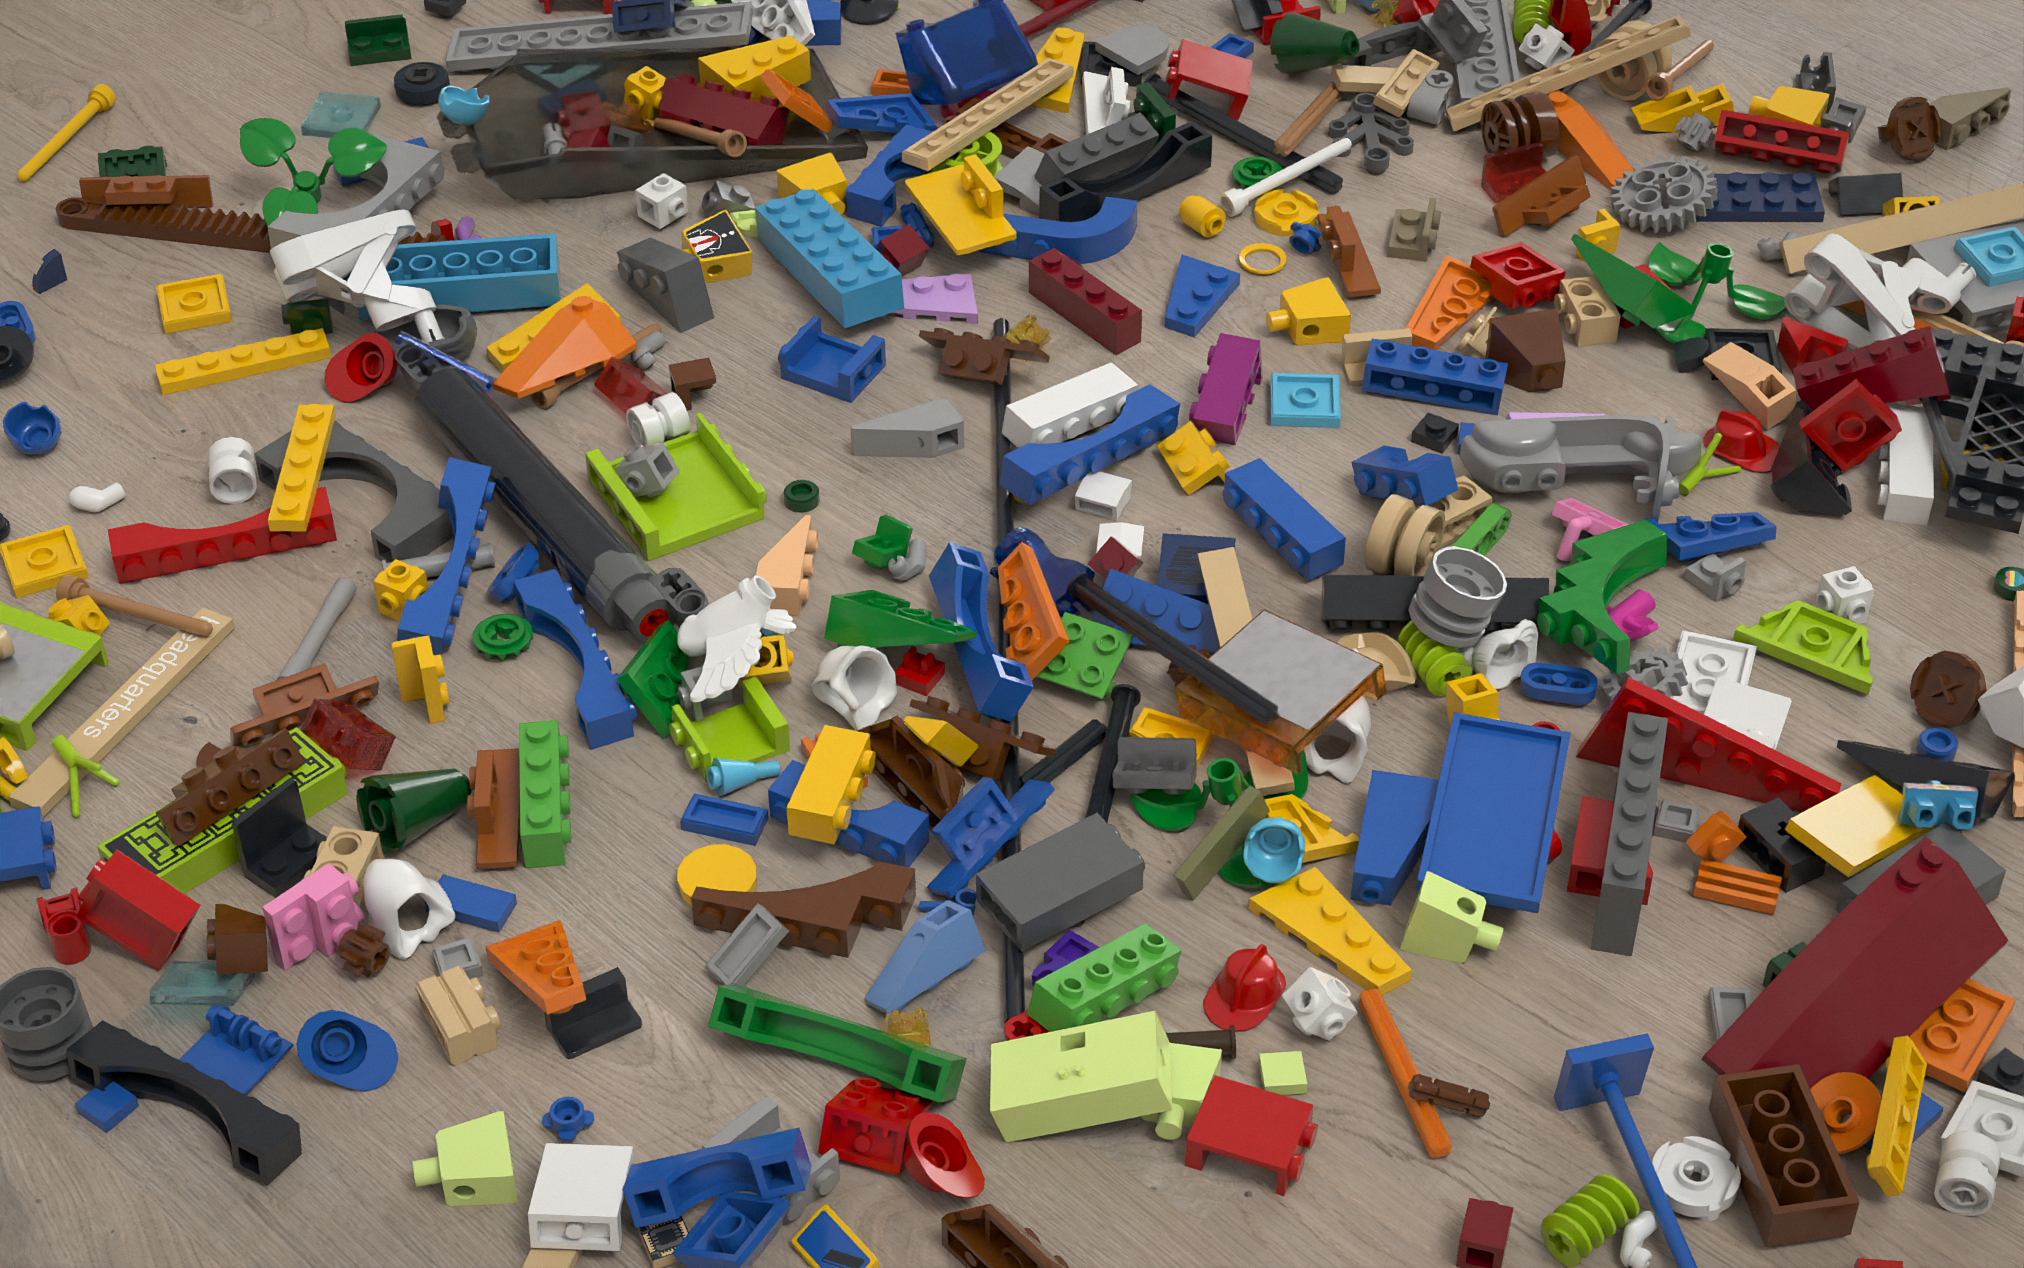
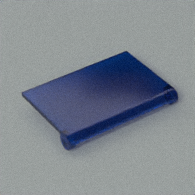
M400 331L397 336L396 344L400 345L405 340L486 381L485 389L489 391L497 377L408 332Z

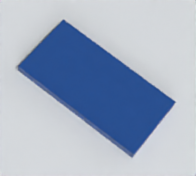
M1454 712L1417 879L1416 891L1419 892L1428 871L1484 897L1486 904L1532 913L1539 912L1571 732Z

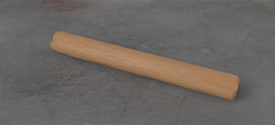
M1334 81L1315 98L1274 142L1276 148L1273 151L1276 155L1288 156L1340 100L1343 93L1338 91Z

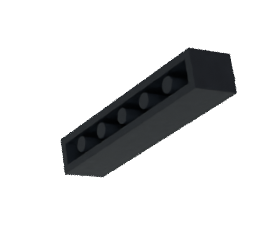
M1324 574L1322 576L1321 621H1330V628L1350 629L1352 628V622H1367V629H1390V622L1404 623L1405 627L1411 621L1409 613L1411 600L1414 594H1416L1417 588L1423 581L1424 576ZM1505 577L1507 581L1506 592L1496 611L1492 613L1490 623L1485 628V631L1502 630V624L1517 625L1523 619L1534 622L1537 631H1539L1537 624L1539 598L1549 595V578Z

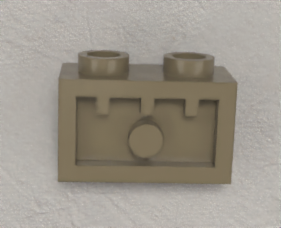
M1436 198L1429 199L1427 212L1414 209H1396L1387 257L1427 261L1429 249L1435 250L1437 230H1439L1441 211L1435 210Z

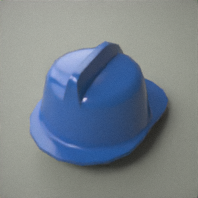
M328 1010L318 1012L309 1018L300 1029L296 1043L298 1057L306 1069L317 1076L353 1090L367 1091L377 1089L388 1082L397 1066V1047L390 1034L373 1023L342 1011Z

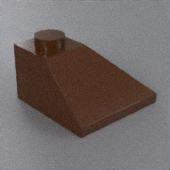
M1556 309L1490 318L1485 359L1508 363L1505 384L1529 393L1562 388L1566 359L1559 316Z

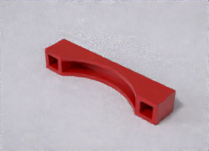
M326 487L317 488L306 532L270 531L268 517L271 507L242 521L210 528L176 529L142 522L107 529L118 582L123 584L337 541Z

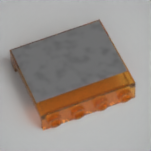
M1265 609L1208 659L1278 705V713L1280 715L1277 720H1273L1270 725H1264L1192 675L1186 677L1175 687L1178 711L1180 716L1186 721L1195 723L1211 731L1214 735L1228 739L1240 745L1244 750L1254 752L1270 760L1276 766L1284 767L1296 774L1302 772L1299 753L1356 700L1364 695L1378 701L1387 693L1382 663Z

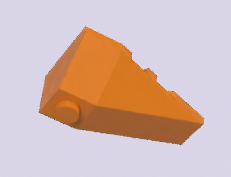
M1561 90L1547 94L1556 110L1559 122L1560 140L1557 149L1567 158L1572 155H1578L1582 169L1610 190L1616 186L1615 180L1617 178H1623V171L1633 172V167L1599 119Z
M580 296L558 310L494 381L493 390L519 399L554 386L558 377L571 374L575 377L586 374L585 367L599 362L603 367L613 364L636 350L637 343L607 304L596 301L588 296Z

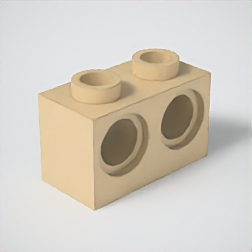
M1596 276L1561 280L1559 294H1556L1554 299L1555 309L1558 314L1562 315L1565 321L1566 332L1572 335L1577 347L1617 342L1621 315Z
M1465 475L1456 478L1458 491L1428 505L1442 510L1445 514V529L1439 550L1456 542L1492 504V496Z
M333 826L327 840L320 843L317 860L312 870L306 872L304 879L330 863L342 874L348 873L355 880L359 893L353 896V900L362 908L364 904L363 878L367 867L375 859H384L379 833Z

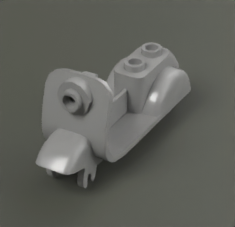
M1632 415L1482 420L1474 424L1471 435H1467L1462 439L1460 458L1472 477L1482 486L1492 491L1507 494L1537 490H1556L1563 486L1565 475L1597 473L1635 475L1633 490H1637L1636 501L1648 503L1654 500L1652 518L1659 519L1660 507L1671 506L1673 499H1677L1679 496L1678 479L1672 476L1680 475L1692 469L1698 463L1702 438L1694 433L1674 431L1675 420L1669 415L1666 416L1665 423H1661L1660 418L1657 416L1651 419Z

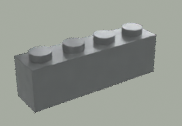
M1141 113L1135 114L1046 151L1034 177L1042 186L1063 176L1084 181L1100 180L1131 167L1144 158L1153 149L1159 134Z

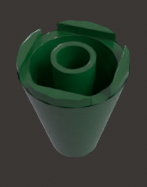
M1298 13L1283 14L1285 16L1282 21L1277 20L1271 35V55H1276L1278 64L1274 65L1282 74L1292 75L1350 62L1357 55L1360 47L1359 40L1353 31Z
M455 768L372 775L361 780V783H364V787L357 790V810L364 830H373V832L379 833L382 852L392 853L400 850L467 805V797L471 795L472 790L470 789L468 777Z

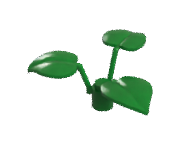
M258 118L243 124L240 128V148L243 156L249 163L257 167H270L275 165L280 157H282L292 174L294 187L291 191L286 188L277 187L272 189L264 198L262 210L267 226L285 211L318 214L317 203L322 196L320 185L325 184V177L333 163L338 175L356 177L373 168L383 158L387 150L385 142L367 131L358 128L342 129L329 140L328 151L332 157L326 160L320 176H317L310 171L298 173L290 157L285 152L295 146L296 139L291 128L282 121L271 118Z
M1661 242L1656 244L1650 254L1648 268L1667 285L1678 286L1683 282L1690 285L1700 281L1702 278L1692 302L1696 309L1707 284H1718L1725 277L1728 296L1735 299L1733 306L1741 313L1764 320L1774 318L1787 309L1784 302L1785 297L1750 285L1737 284L1733 286L1735 268L1730 267V263L1734 253L1727 245L1710 243L1699 264L1672 252ZM1696 309L1690 315L1657 328L1651 327L1657 335L1663 336L1674 344L1675 342L1694 337L1704 338L1706 330L1704 325L1691 320Z
M1304 750L1287 753L1295 790L1263 796L1264 799L1293 794L1299 799L1303 798L1309 784L1306 753ZM1219 758L1211 762L1207 768L1208 780L1202 782V794L1199 786L1194 783L1192 789H1186V792L1182 794H1166L1163 792V789H1147L1144 793H1130L1136 811L1149 825L1162 831H1179L1193 825L1196 820L1195 810H1201L1205 807L1210 793L1212 798L1218 803L1231 807L1242 794V788L1245 791L1250 785L1253 787L1250 771L1243 778L1242 770L1239 769L1238 764L1234 760ZM1245 841L1218 871L1225 881L1236 886L1258 888L1270 884L1254 877L1245 865L1243 858Z

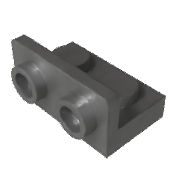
M1439 0L1434 13L1423 15L1419 19L1420 25L1452 63L1475 57L1488 32L1487 28L1464 0Z

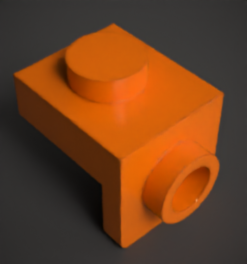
M1720 810L1716 814H1712L1686 841V844L1694 853L1710 861L1722 863L1746 836L1729 815Z

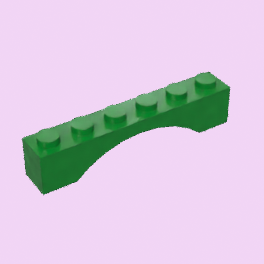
M738 984L718 987L708 1023L710 1028L743 1039L794 1050L855 1069L889 1083L900 1090L939 1103L956 1099L967 1058Z

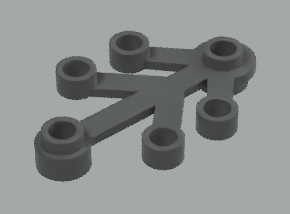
M1360 93L1354 97V101L1350 105V112L1329 123L1328 134L1331 138H1334L1332 144L1343 138H1348L1353 145L1365 137L1367 149L1364 155V166L1370 174L1380 175L1389 167L1390 152L1386 148L1380 147L1379 137L1394 144L1396 154L1402 156L1410 155L1413 153L1414 140L1408 136L1410 122L1407 119L1398 118L1374 105L1373 101L1376 95ZM1375 119L1391 126V130L1376 123ZM1358 120H1362V124L1347 133L1348 126ZM1351 148L1345 151L1344 153L1338 155L1337 157L1349 156L1351 153Z

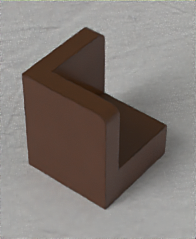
M710 358L669 365L671 392L676 393L680 397L687 411L692 410L690 392L711 389L713 384L716 383V375Z

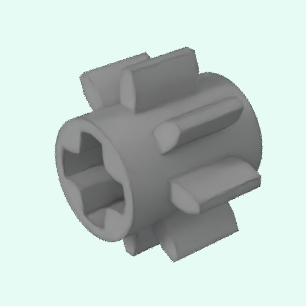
M1693 113L1691 118L1689 116L1687 118L1682 116L1675 127V130L1679 132L1678 135H1680L1677 142L1693 152H1698L1700 147L1702 149L1704 147L1709 149L1715 139V134L1711 130L1714 123L1698 113Z

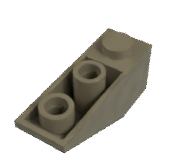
M2007 87L1948 95L1931 102L1929 105L1935 106L1941 120V137L1939 143L1935 144L1948 150L1958 143L1964 142L1978 131L1984 130L1995 121L2004 118L2010 108L2009 99L2012 89Z

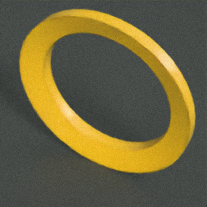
M1268 243L1248 245L1239 254L1240 265L1245 270L1255 274L1276 273L1283 269L1287 262L1286 253L1278 246ZM1266 251L1278 256L1280 264L1270 270H1257L1248 266L1245 258L1253 252Z

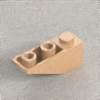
M1732 342L1703 359V363L1741 404L1759 419L1761 425L1766 430L1792 415L1796 404V389L1771 364Z
M805 515L758 562L756 575L764 578L776 594V598L771 602L770 609L787 610L788 615L800 616L802 601L809 600L810 580L806 578L807 576H813L814 555L811 552H817L818 530H812L811 515Z

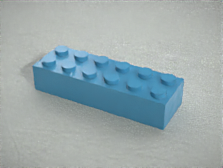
M814 189L800 190L794 195L782 199H772L766 204L755 207L759 242L844 329L904 309L901 273Z
M556 233L399 244L386 267L392 285L425 289L431 293L435 305L443 304L468 309L469 312L501 309L514 310L529 307L546 308L561 300L560 261ZM366 306L358 308L360 320L371 319Z

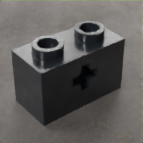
M1776 798L1740 815L1738 827L1746 838L1739 844V847L1765 873L1782 877L1780 888L1787 893L1823 876L1827 861L1787 833L1785 828L1789 820L1798 814L1791 810L1780 798Z

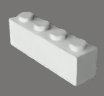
M1112 362L1007 405L1002 434L1018 448L1028 443H1061L1117 419L1125 406L1126 396L1137 391L1138 384Z
M1890 403L1889 408L1897 415L1902 431L1891 442L1883 444L1878 449V460H1884L1880 461L1878 482L1884 484L1879 486L1877 505L1883 506V520L1927 526L1934 499L1933 432L1924 407Z

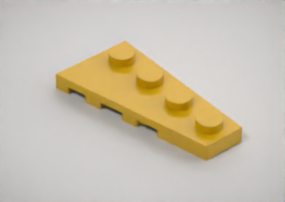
M1057 27L1024 73L1046 59L1051 58L1072 65L1074 67V74L1072 78L1030 105L1069 114L1070 101L1073 97L1074 84L1078 75V66L1080 65L1083 53L1085 33L1076 32L1069 28Z
M586 283L487 346V357L503 373L558 310L580 296H588L596 301L607 304L620 322L621 316Z
M1316 867L1249 898L1250 911L1259 917L1265 914L1275 921V928L1287 936L1292 933L1307 943V950L1318 957L1321 955L1326 956L1337 964L1336 969L1367 991L1376 988L1383 995L1411 981L1412 969Z

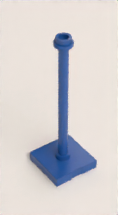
M1648 1033L1566 1050L1554 1094L1559 1111L1588 1106L1603 1101L1607 1102L1677 1267L1698 1268L1624 1099L1640 1095L1654 1050Z

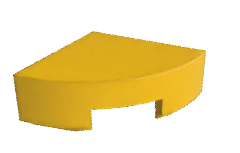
M2 737L0 738V769L5 778L17 784L28 779V776L10 743Z

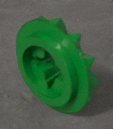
M1249 157L1238 161L1233 166L1232 177L1234 178V184L1241 185L1244 190L1283 169L1277 162L1271 159Z
M515 614L490 616L481 621L473 632V642L477 652L485 653L487 659L499 656L502 661L508 655L518 657L520 650H528L530 641L534 639L531 624L525 618ZM497 633H498L500 636H503L505 639H508V638H510V639H509V640H506V641H504V640L501 639V638H500V639H497Z

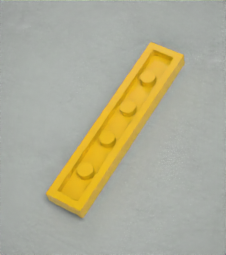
M323 328L305 330L301 333L284 337H273L266 341L237 345L220 351L205 352L179 360L173 359L165 363L156 364L155 369L162 395L326 360L332 357Z
M309 404L298 406L268 517L270 531L306 532L336 417L334 405Z

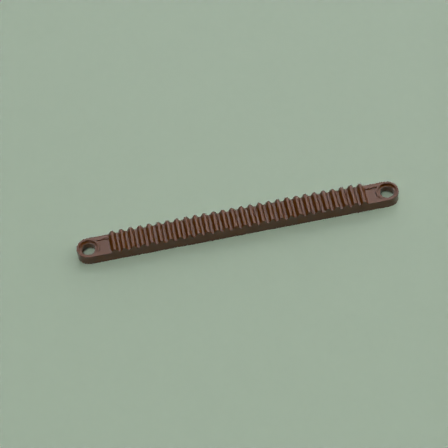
M79 197L65 199L56 206L59 224L66 229L270 253L271 250L268 226L265 219H262L258 213H255L250 218L246 212H242L240 216H237L234 210H230L228 215H225L222 209H218L216 213H213L208 207L201 212L197 206H193L191 211L185 205H181L179 209H176L173 203H169L167 208H164L162 204H155V206L151 204L107 205L104 200ZM415 232L414 236L406 237L398 242V245L448 240L444 235H440L439 239H435L431 233H428L426 238H423L419 232Z

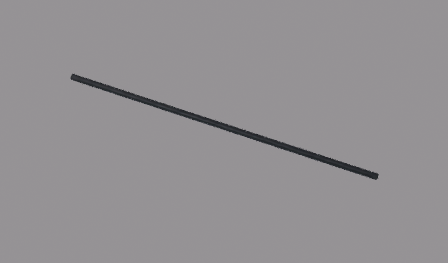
M999 318L993 322V336H1001L1010 340V324L1006 319ZM1010 358L1002 385L994 384L998 652L1004 658H1006V648L1010 646V635L1004 632L1003 619L1006 617L1007 606L1001 604L998 566L1015 549L1014 497L1011 492L999 485L1003 455L1012 452V442L1002 434L1006 406L1011 404ZM1018 713L1012 722L999 718V721L1013 726L1011 733L1019 735ZM1014 745L1010 746L1000 776L1001 792L1008 801L1020 790L1019 747ZM1021 829L1014 838L1002 845V860L1022 851ZM1003 932L1004 1021L1006 1023L1010 1018L1025 1011L1024 951L1021 952Z

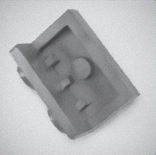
M1119 738L1118 763L1113 771V788H1124V792L1131 794L1144 793L1147 789H1163V792L1166 794H1182L1186 792V789H1192L1197 777L1196 740L1194 738Z

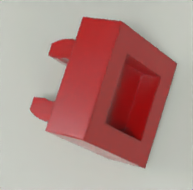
M911 646L903 656V662L895 671L896 685L928 696L944 676L945 662L935 659L933 653L929 652L927 655L916 652V647Z

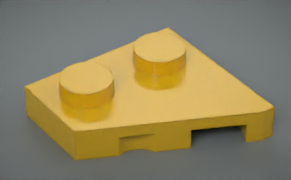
M1289 794L1264 799L1270 810L1264 818L1281 817L1295 823L1301 829V833L1305 838V853L1302 863L1357 852L1359 837L1356 834L1351 833L1345 837L1331 828V818L1311 809L1306 802L1295 795Z

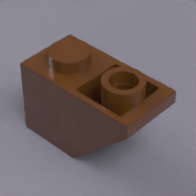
M215 904V919H207L208 960H216L217 975L267 972L268 953L265 917L230 905Z

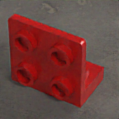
M858 1078L852 1080L825 1106L818 1153L824 1155L833 1148L838 1152V1157L841 1160L900 1175L905 1170L903 1156L905 1146L909 1141V1124L918 1114L931 1110L932 1100L900 1089L893 1090L881 1087L880 1082L874 1079Z

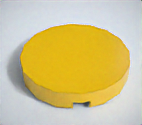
M1283 189L1263 194L1257 199L1254 210L1256 224L1261 229L1280 236H1291L1293 234L1291 229L1293 222H1298L1301 225L1309 224L1315 227L1317 224V214H1319L1317 202L1310 195L1298 190H1292L1291 194L1283 193Z
M726 844L708 845L694 850L683 859L677 871V885L683 900L692 906L691 897L696 886L724 891L755 892L757 888V868L752 857L740 848Z

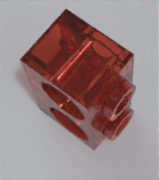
M314 698L300 729L321 749L333 758L339 759L340 763L347 768L381 771L396 738L395 735L357 708L342 700Z

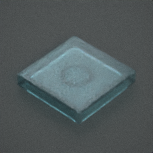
M321 91L301 125L302 136L331 138L335 133L345 128H358L368 131L381 107L380 97Z
M173 961L149 990L150 1004L234 1006L255 978V973L217 975L216 962Z

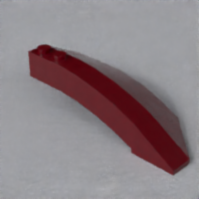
M1925 836L1841 911L1762 991L1704 1054L1701 1060L1719 1075L1799 1064L1810 1089L1821 1079L1841 1072L1856 1073L1869 1080L1891 1055L1894 1038L1907 1035L1910 1037L1965 982L1995 956L2009 940L1959 862Z

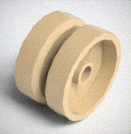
M1640 20L1628 21L1597 44L1595 48L1652 25ZM1667 45L1594 75V78L1600 87L1612 97L1623 101L1635 100L1646 93L1645 82L1650 76L1656 72L1665 73L1671 68L1672 53L1670 46Z
M1392 494L1385 500L1373 522L1365 550L1366 568L1382 575H1389L1394 571L1395 576H1425V572L1434 554L1439 551L1445 529L1444 512L1428 505H1421L1416 510L1413 500Z

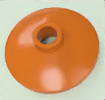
M1841 1072L1829 1075L1812 1086L1810 1089L1838 1154L1854 1151L1866 1144L1874 1136L1882 1097L1870 1080L1856 1073ZM1851 1115L1846 1122L1842 1123L1845 1116Z

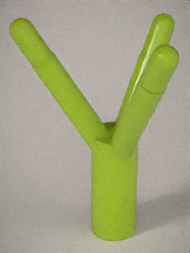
M1720 433L1715 434L1702 458L1700 452L1698 463L1679 482V493L1682 495H1688L1703 477L1726 475L1741 471L1740 466L1707 469L1705 467L1722 438Z
M59 735L53 739L52 747L69 765L72 816L77 818L80 816L78 770L83 768L113 786H118L120 781L101 770L102 766L100 764L83 758L64 735Z

